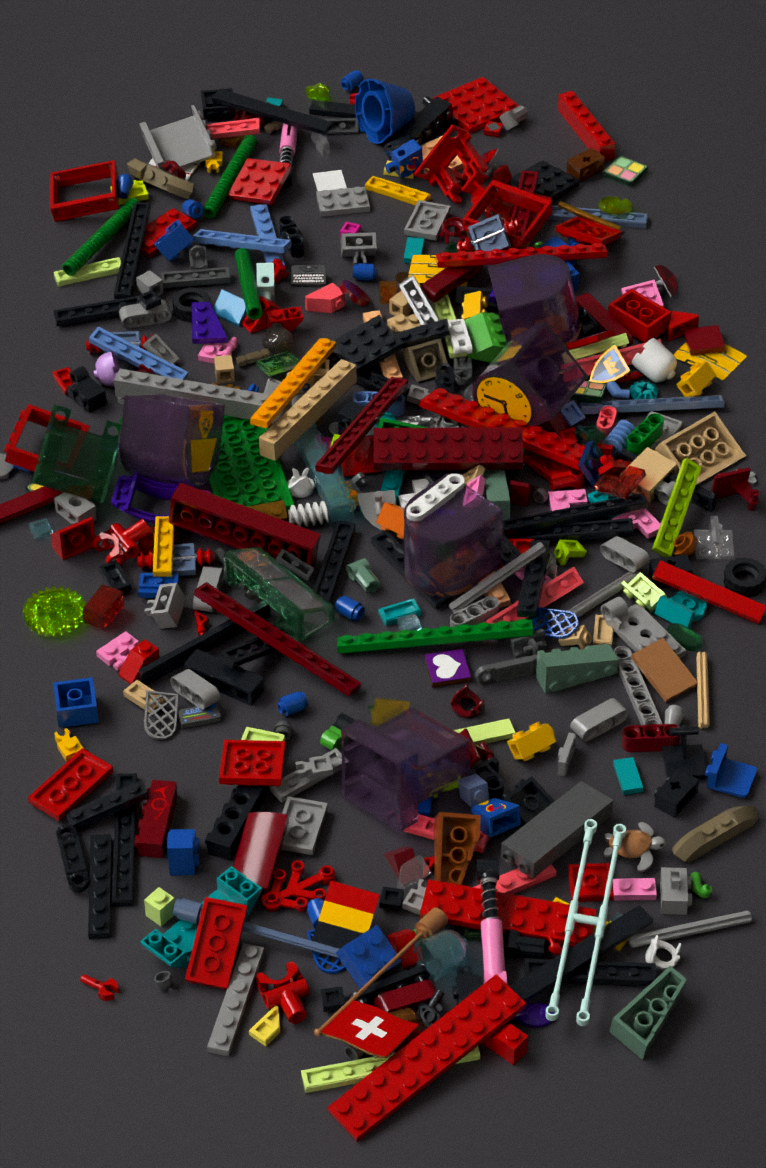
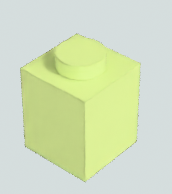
M160 887L144 899L146 916L158 925L163 926L174 916L172 913L175 899Z

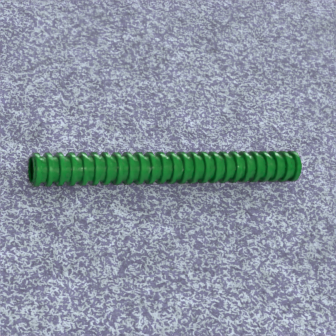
M246 135L203 207V215L206 218L213 219L221 208L245 161L251 156L258 143L255 136Z
M130 198L62 265L65 274L73 276L131 219L134 203L140 202L135 198Z
M240 248L235 252V260L246 312L250 319L257 320L262 316V308L251 257L247 249Z

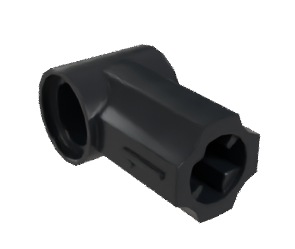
M508 930L504 933V957L509 959L518 958L520 955L544 957V938L523 936L517 930Z

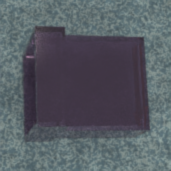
M413 707L375 728L361 720H357L341 729L342 797L401 832L418 822V804L470 774L471 740Z

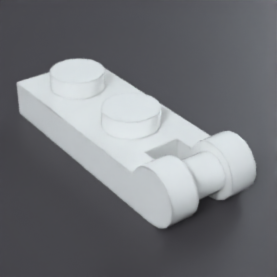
M464 319L448 320L454 355H460V353L464 352L471 354L472 344Z

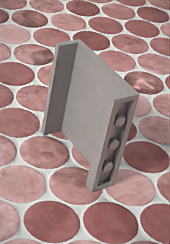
M194 105L191 106L193 116L150 131L146 122L139 123L142 136L158 168L166 171V168H163L162 165L167 160L176 161L181 168L216 157L215 150L217 147L215 141L211 140L212 136L210 131L207 130L205 120H202L200 110L197 111Z

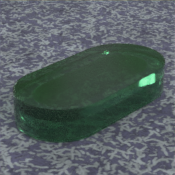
M678 623L667 627V632L686 650L697 651L701 648L702 637L696 632Z

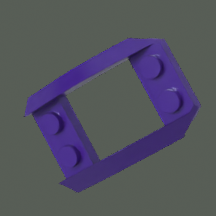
M135 471L131 476L126 477L125 474L118 477L111 504L113 507L136 519H144L145 522L155 524L156 516L167 515L152 514L132 507L131 504L135 491L138 490L156 498L171 500L179 484L152 480L140 475L139 471Z

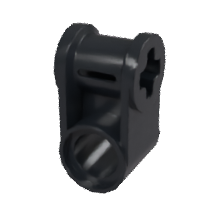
M575 307L572 309L570 325L580 338H585L586 335L592 333H599L597 321L592 318L585 308Z

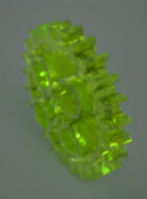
M55 585L50 590L48 587H45V591L38 589V594L32 593V598H27V603L23 604L24 609H22L24 622L27 623V627H31L32 631L38 629L39 635L45 632L46 636L49 633H53V636H56L57 632L64 635L65 630L70 633L71 627L77 629V624H82V619L85 618L86 613L85 601L82 599L81 594L77 595L76 590L71 592L70 587L66 590H63V586L56 589Z

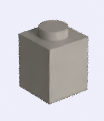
M150 270L136 277L137 291L141 294L151 290L158 296L164 293L163 280Z

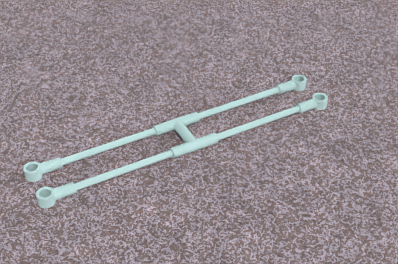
M588 819L584 823V848L574 896L568 912L565 927L566 935L554 993L551 995L550 1004L546 1008L545 1013L546 1019L550 1021H555L559 1017V991L575 922L596 925V940L585 996L582 999L580 1011L576 1015V1022L580 1026L588 1025L590 1020V994L596 963L607 921L608 902L618 851L621 848L622 839L626 835V827L623 824H616L614 826L613 854L599 917L577 914L578 898L589 845L592 843L593 834L597 830V822L593 819Z

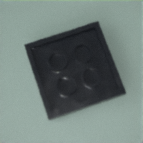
M540 161L524 170L539 172L535 193L551 197L552 201L580 185V179L545 161ZM522 172L511 178V184L519 186Z
M380 315L334 340L336 347L346 360L356 365L357 374L403 349L400 340Z

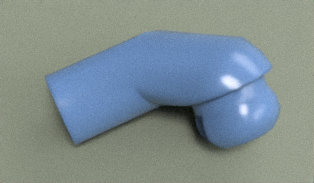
M615 381L607 383L606 388L612 397L629 399L630 390L621 389Z

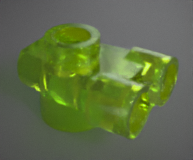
M317 83L306 87V95L309 99L330 102L328 85Z

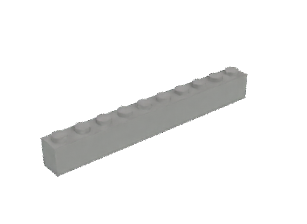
M119 369L114 379L115 396L197 411L213 407L215 414L249 420L270 396V394L126 369ZM292 400L277 416V418L272 422V424H274L288 409L292 407Z

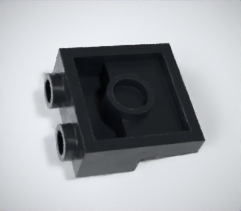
M232 88L223 89V90H227V91L233 92V89H232ZM219 89L201 91L204 120L214 121L220 118L229 120L235 117V108L212 102V96Z
M533 776L527 780L521 779L514 786L515 790L511 792L509 789L500 797L504 801L520 805V819L523 826L555 802Z

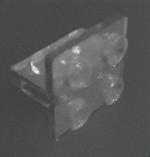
M710 516L709 530H694V535L698 539L696 545L697 559H734L732 530H722V524H719L718 516Z

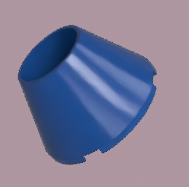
M373 78L366 79L359 85V93L355 96V114L360 130L366 133L367 139L375 144L384 143L414 117L415 104L411 93L407 89Z

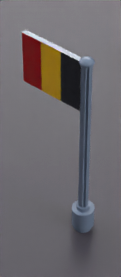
M330 881L312 941L244 922L242 931L339 958L336 954L338 950L370 929L380 894ZM177 898L172 915L177 916V919L198 924L203 903L182 898V900Z

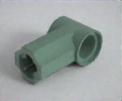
M365 558L346 566L350 579L352 581L356 580L365 592L372 594L380 587V581L372 573L370 564Z

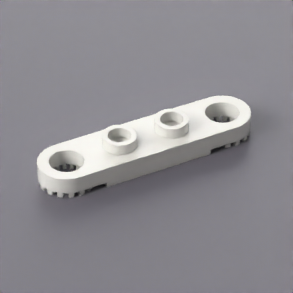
M450 474L407 507V519L413 520V522L424 520L427 515L432 514L454 497L458 491L463 490L464 477L460 474ZM456 480L458 484H452V481ZM417 510V512L419 511L420 513L414 514L412 512Z

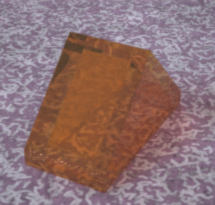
M380 281V304H389V299L397 294V281Z

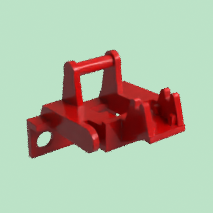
M451 125L414 172V175L427 180L432 186L437 182L445 196L451 198L456 204H461L462 202L458 195L461 191L472 195L471 202L474 205L487 188L483 182L488 177L484 173L488 170V167L469 141L472 138L470 133L465 129ZM458 131L457 136L450 137L452 132ZM457 155L465 166L463 174L448 167ZM429 168L426 174H421L423 169ZM458 181L464 182V186L462 187Z

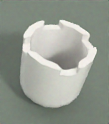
M652 338L643 345L644 351L641 354L637 353L632 364L655 383L664 382L666 379L671 380L676 374L674 371L677 366L676 357L661 342Z

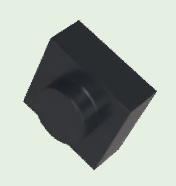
M153 290L137 296L138 302L146 311L161 305V298Z
M383 887L379 908L400 911L404 889Z
M342 987L320 989L323 1012L339 1010L345 1004Z

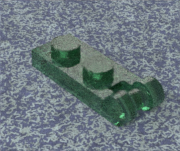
M594 423L584 427L582 425L575 426L576 436H581L586 442L594 440L598 444L601 440H605V433Z

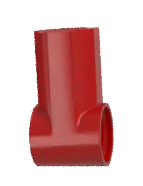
M570 467L569 471L548 476L551 490L565 487L582 489L585 486L586 477L582 471Z

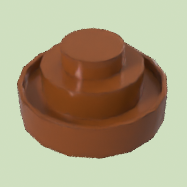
M685 532L679 535L674 541L673 554L676 556L686 554L691 556L694 554L698 541L697 537L692 532Z

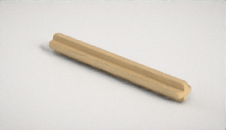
M698 652L696 657L698 727L700 729H708L710 724L708 656L706 652Z

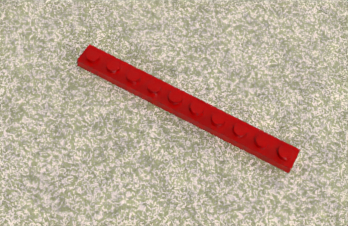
M594 243L593 245L577 244L576 246L560 245L559 247L543 246L542 248L526 247L525 249L509 248L508 250L442 252L436 254L435 260L438 268L492 265L507 262L526 263L607 258L608 251L604 244Z

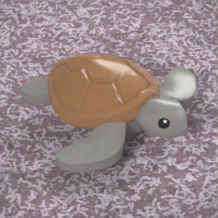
M640 822L638 823L640 830H626V835L622 839L618 854L626 858L640 857L641 861L637 866V871L645 872L653 863V856L649 849H662L666 846L667 842L662 837H653V829L647 823ZM606 833L605 840L610 847L605 849L604 856L612 857L614 835Z

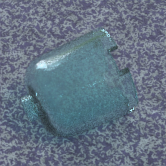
M443 930L419 940L414 944L413 949L414 953L417 952L419 961L416 962L417 966H426L430 973L429 978H433L434 982L453 973L457 968L463 967L469 956L467 940L454 930Z

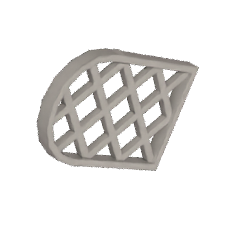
M146 691L144 728L146 733L153 739L166 740L174 734L177 725L178 694ZM148 696L152 699V701L149 702V703H148ZM161 697L166 701L163 705L157 701ZM174 699H175V706L171 703V701H173ZM154 702L159 706L156 710L150 707ZM167 704L173 708L169 712L164 709ZM147 708L152 712V713H150L148 716H147ZM160 709L165 713L161 718L156 713ZM175 711V715L173 718L170 714ZM152 715H155L158 719L154 723L149 719ZM167 716L172 720L168 725L163 721ZM159 722L165 726L161 730L155 726ZM153 727L157 733L152 734L149 729ZM166 729L170 732L167 736L162 733Z

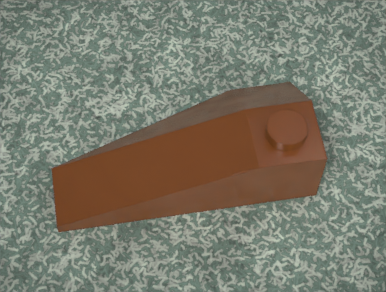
M439 812L435 816V881L462 884L468 864L471 861L473 851L480 837L481 815Z

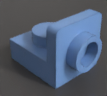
M574 400L569 403L563 402L557 407L569 428L586 418Z

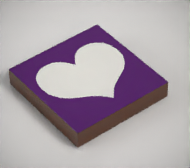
M463 649L424 655L432 687L471 682V675Z

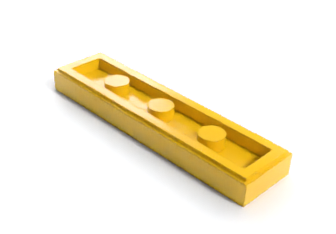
M372 176L365 184L366 190L413 205H417L419 200L428 202L431 199V194L376 176Z
M156 516L153 577H172L174 525L168 523L169 516Z

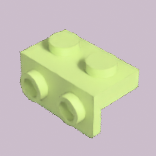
M641 572L628 584L625 581L621 583L624 587V594L629 599L634 598L637 605L642 606L644 609L646 608L650 613L656 609L660 596L667 597L661 589Z

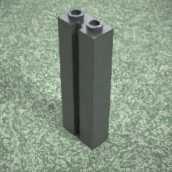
M580 781L501 843L500 859L512 866L517 864L522 873L531 878L536 877L584 838V823L586 820H595L598 827L612 816L613 799Z

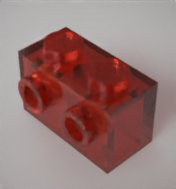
M102 584L83 608L84 623L105 629L109 623L113 622L118 611H121L124 607L122 591Z

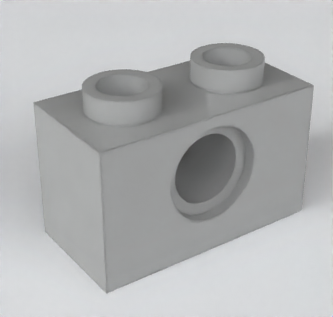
M73 488L54 498L56 512L69 523L74 524L89 517L93 518V522L97 520L95 504L89 502L80 492L75 491Z

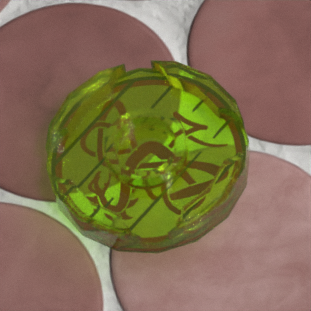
M609 196L599 201L598 208L610 214H625L631 211L632 203L626 198L619 200V197Z

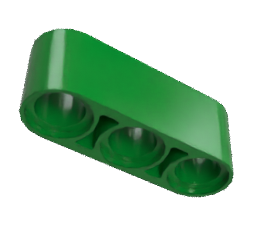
M657 413L651 414L627 437L626 450L639 456L647 447L649 448L663 434V416Z

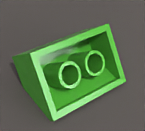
M481 312L464 320L472 344V353L468 354V358L501 364L509 348L499 315Z

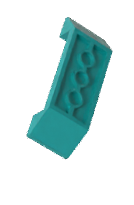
M231 866L217 877V890L208 897L247 905V918L260 896L262 888ZM179 920L164 934L154 929L140 941V944L170 967L188 968L198 924Z

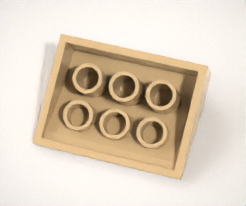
M716 412L709 414L667 438L654 449L664 457L672 459L677 463V475L683 460L686 458L700 465L702 468L696 485L746 456Z

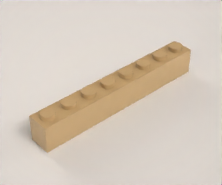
M341 359L259 437L260 455L276 461L357 382L356 365Z

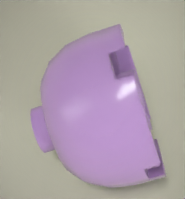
M113 351L102 354L96 361V370L93 371L96 380H101L108 387H114V379L119 369H122L119 367V360Z

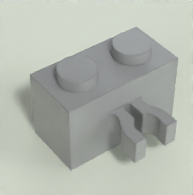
M376 232L345 233L341 235V257L354 256L353 265H357L358 256H360V259L365 264L367 263L366 256H375L377 250Z
M177 583L160 585L155 600H148L147 602L150 608H145V613L147 616L153 617L160 629L178 626L186 601V597Z
M661 867V914L687 915L688 906H692V893H688V889H691V877H687V868Z

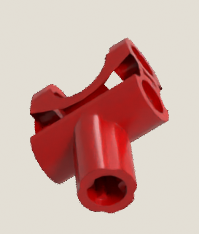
M144 519L139 520L126 530L121 524L115 523L111 525L109 530L97 535L92 545L99 552L113 548L106 557V564L117 558V562L121 566L129 558H134L138 555L140 548L136 542L151 533V530ZM109 539H112L115 544H111ZM104 540L103 543L100 546H98V543Z
M293 961L286 963L288 974L281 980H272L267 975H264L263 972L257 973L256 979L259 992L267 1009L281 1005L289 1023L298 1024L307 1017L306 1010L299 998L309 995V988L305 978H303L299 968ZM268 984H274V989L269 990Z

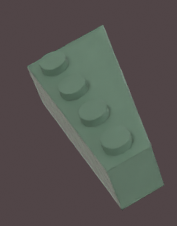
M484 470L483 476L486 480L482 496L483 511H485L487 517L497 528H500L499 521L510 519V497L505 470Z
M610 644L586 646L585 649L570 647L568 651L552 649V652L545 653L544 650L537 651L536 679L544 693L548 694L617 674L619 659Z
M669 966L613 1018L609 1032L643 1060L683 994L687 979L673 967Z

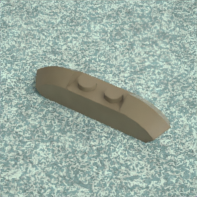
M136 158L127 163L129 173L138 179L186 199H189L192 194L194 184L190 181Z
M756 806L732 807L684 835L673 846L672 851L674 855L684 862L690 863L750 828L758 820Z

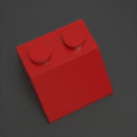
M92 517L51 533L52 548L62 560L93 548L95 531Z

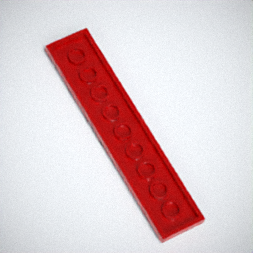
M442 388L435 389L420 400L419 407L469 427H523V448L580 471L578 464L586 445H580L571 439L560 437L556 433L542 430L539 426L527 425L523 420H514L508 414H499L494 412V409L491 407L484 408L475 401H469L460 395L451 394Z
M496 974L327 1107L328 1112L358 1142L524 1010L526 1002Z

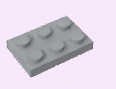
M365 186L316 191L321 217L370 212V204Z
M419 200L404 228V235L436 241L442 230L443 222L449 216L451 206Z
M287 797L282 814H288L289 825L282 850L313 855L328 810V803Z

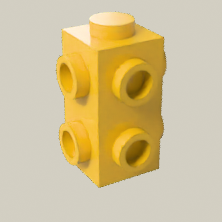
M481 291L465 294L464 302H462L464 310L462 319L466 320L481 312L487 313L488 299L483 296Z
M707 361L701 364L699 362L693 364L690 367L691 370L680 377L681 380L676 385L684 397L699 396L703 393V388H707L713 383L711 380L716 374Z
M540 722L530 725L529 730L526 732L522 730L513 734V738L507 741L514 759H523V761L534 758V753L538 751L542 753L551 748L550 745L556 742L552 727L548 723L540 724Z

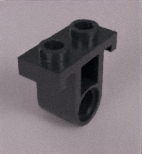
M492 757L487 761H483L477 767L461 775L462 779L477 774L487 782L489 799L497 798L502 800L500 797L504 794V780L498 774L499 761L496 758Z

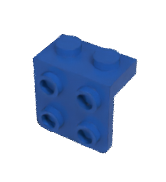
M720 743L718 750L713 751L711 757L712 765L708 764L705 776L708 777L707 788L746 798L755 779L757 768L727 759L728 745Z

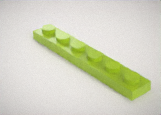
M688 458L684 459L681 464L652 551L664 558L672 556L675 547L674 541L679 535L702 468Z

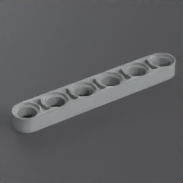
M625 646L615 648L616 656L618 654L627 655L625 658L618 657V672L640 724H662L640 670L631 658V650ZM629 667L632 668L633 671L626 672L623 669ZM635 681L638 682L639 685L632 686L629 683ZM641 695L644 696L645 699L638 700L635 697ZM650 710L652 713L643 714L641 711Z

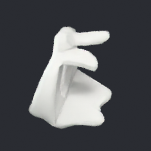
M293 468V476L287 482L291 496L295 498L310 496L314 491L315 484L312 479L307 477L309 468L304 469L302 476L299 475L297 469Z
M656 935L655 938L651 939V944L646 951V962L656 963V969L661 971L666 970L669 966L675 967L680 960V955L678 954L681 943L675 949L668 942L658 940L659 936ZM664 948L668 950L672 955V959L668 962L661 961L656 956L657 949Z

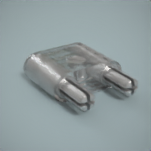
M424 415L405 416L395 420L419 426H425L434 422L432 417H425Z

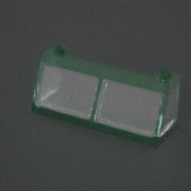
M261 547L229 550L224 553L225 582L230 586L241 582L286 619V626L288 628L292 626L295 631L293 639L299 643L335 621L334 606L318 595L287 568L276 562V559Z

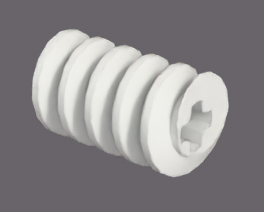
M324 501L320 502V506H318L317 502H313L312 508L309 503H306L305 509L302 504H298L297 509L294 505H291L290 511L288 510L289 522L292 524L296 523L300 527L302 522H304L306 527H308L309 521L312 522L313 526H315L316 520L319 521L320 525H323L324 519L328 523V512Z

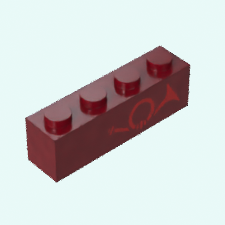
M152 780L151 787L146 790L149 798L146 799L147 803H143V819L139 820L138 831L140 833L135 836L134 846L138 847V856L163 858L178 797L177 782Z

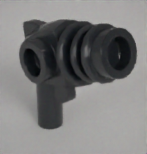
M436 989L428 1004H419L418 1011L414 1015L422 1021L426 1028L443 1016L441 1014L443 1006L439 1002L444 992Z

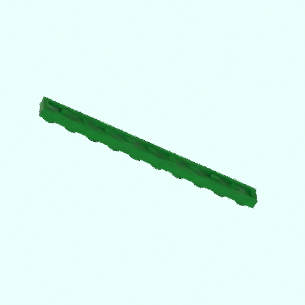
M519 619L511 622L499 621L489 624L482 622L478 625L462 624L457 627L441 626L435 629L421 628L420 630L385 631L380 634L364 633L359 636L344 635L337 637L338 653L533 636L532 620Z

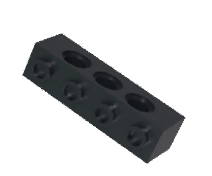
M238 785L237 788L232 790L230 800L224 804L220 818H216L212 832H209L206 836L205 844L207 845L208 854L231 861L240 845L248 813L258 812L264 802L262 787Z

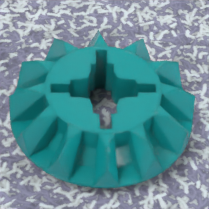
M649 381L635 382L630 387V396L635 400L656 399L658 388H656L655 384H650Z

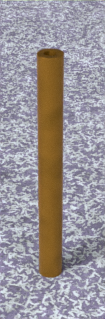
M560 201L558 204L559 208L587 220L621 230V226Z

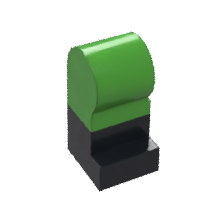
M341 712L337 716V721L321 736L320 744L330 750L335 748L339 750L356 735V720Z

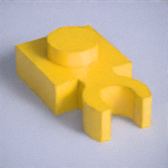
M215 151L216 157L206 160L208 173L212 169H215L217 173L220 172V166L223 164V151Z
M65 728L64 736L58 735L57 732L54 734L58 750L67 762L83 747L76 736L70 738V731Z

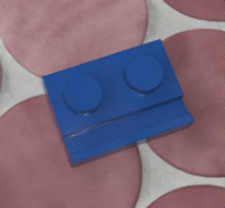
M141 573L138 597L156 598L160 585L177 583L179 585V573H172V577H153V573Z

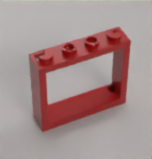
M115 160L50 173V210L54 222L119 209L117 184L119 174ZM112 177V193L59 203L60 187Z
M492 180L463 218L464 231L470 233L468 227L479 222L477 221L495 197L539 213L522 237L515 234L513 236L507 234L511 244L510 248L525 249L552 214V201Z
M28 404L26 410L21 411L19 416L21 421L16 422L15 432L11 433L10 444H6L4 450L7 453L5 462L56 480L72 475L87 439L90 425ZM27 421L77 438L66 465L16 447Z

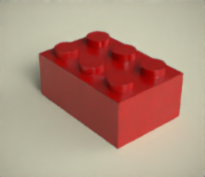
M633 289L614 300L608 306V312L632 336L644 343L652 338H657L669 328L671 311Z

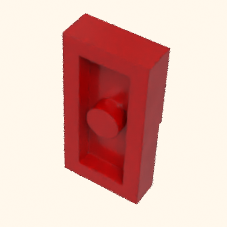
M605 454L600 457L603 466L597 470L599 475L620 476L631 464V461H623V459L614 461L612 455L607 456Z

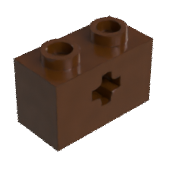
M590 148L567 160L566 173L572 174L580 179L581 182L604 170L605 157L593 148Z

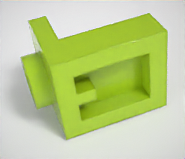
M559 540L553 556L560 565H566L569 557L584 558L587 551L577 540Z

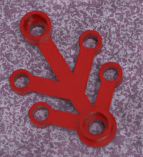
M296 860L291 865L292 874L288 887L280 892L282 883L286 881V872L283 869H277L273 873L274 883L271 891L262 896V905L271 912L277 911L280 907L296 909L299 912L306 911L308 908L307 899L321 898L324 901L326 891L322 888H317L314 891L305 889L319 882L329 885L330 881H335V870L331 866L325 865L319 870L318 874L299 882L300 875L304 872V863ZM291 896H293V897H299V898H297L295 901H294V900L287 899V898H289V897H291Z

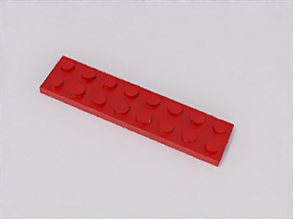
M428 879L420 911V919L432 908H439L446 914L448 924L481 930V921L485 919L482 915L484 912L482 907L483 898L481 897L483 889ZM496 891V898H498L496 903L499 908L497 910V917L502 920L503 934L508 930H517L523 936L544 938L545 942H549L548 937L551 936L555 943L564 944L569 904ZM578 906L577 914L596 917L597 909ZM575 922L569 946H574L592 935L594 925Z

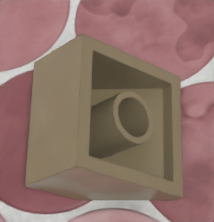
M441 339L402 350L406 366L417 382L436 377L435 372L438 365L441 363L448 364Z

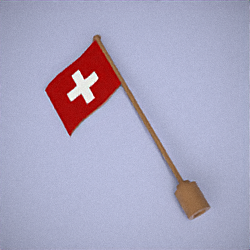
M432 908L416 923L417 935L319 1029H315L314 1035L317 1037L324 1035L337 1039L367 1054L387 1058L419 1024L402 1020L377 1007L355 1000L420 938L431 940L448 924L446 914L439 908Z

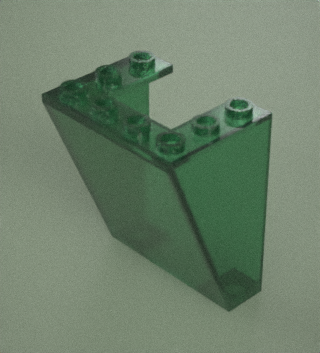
M54 404L31 483L104 504L119 454L124 425L107 420L102 436L68 427L67 424L72 409ZM62 411L66 417L64 420H58L55 417V413ZM116 427L119 432L117 435L112 436L108 433V429Z

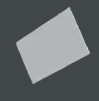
M342 170L312 173L318 191L347 188Z

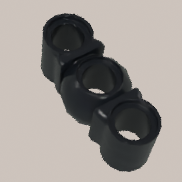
M291 216L281 217L279 219L280 236L282 239L291 240V247L288 249L290 256L293 258L304 256V238L302 232L294 223V218Z

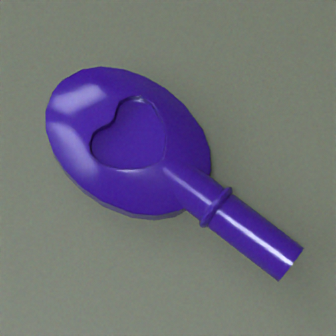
M541 1002L526 1004V1008L511 1019L518 1020L520 1024L531 1028L544 1027L553 1022L545 1017L546 1008L549 1005Z

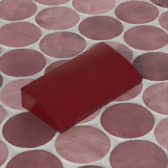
M273 812L248 813L233 867L262 888L260 895H264L271 890L274 879L273 873L277 868L289 825L288 814Z

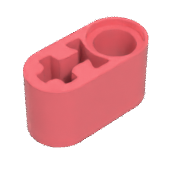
M605 406L601 409L596 425L597 440L603 442L613 428L616 427V408Z

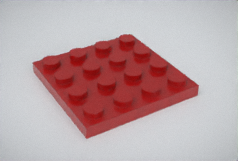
M484 77L436 96L452 104L453 117L458 120V125L469 133L485 128L487 121H501L500 115L519 106Z

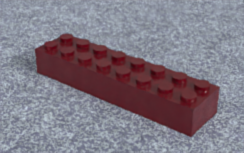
M523 427L374 428V470H470L479 464L485 470L523 469Z
M181 482L171 497L168 522L170 524L278 563L275 560L282 548L312 567L317 559L321 536L317 532Z

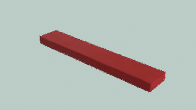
M661 560L652 579L757 624L760 623L766 610V605Z

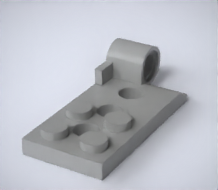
M616 597L601 606V613L606 620V624L609 627L611 626L614 632L634 652L664 638L679 658L685 655L686 650L642 606L634 604L628 608L626 602L621 597ZM630 622H635V623H637L638 625L632 626V625H630L629 623H630ZM646 634V635H649L650 637H649V638H647V637H642L641 635Z

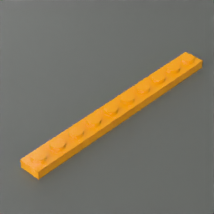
M320 338L250 418V425L268 428L336 349V342L330 341L327 338Z

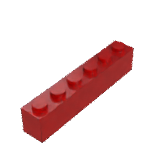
M574 91L558 94V111L587 148H593L605 157L604 162L613 160L615 142Z

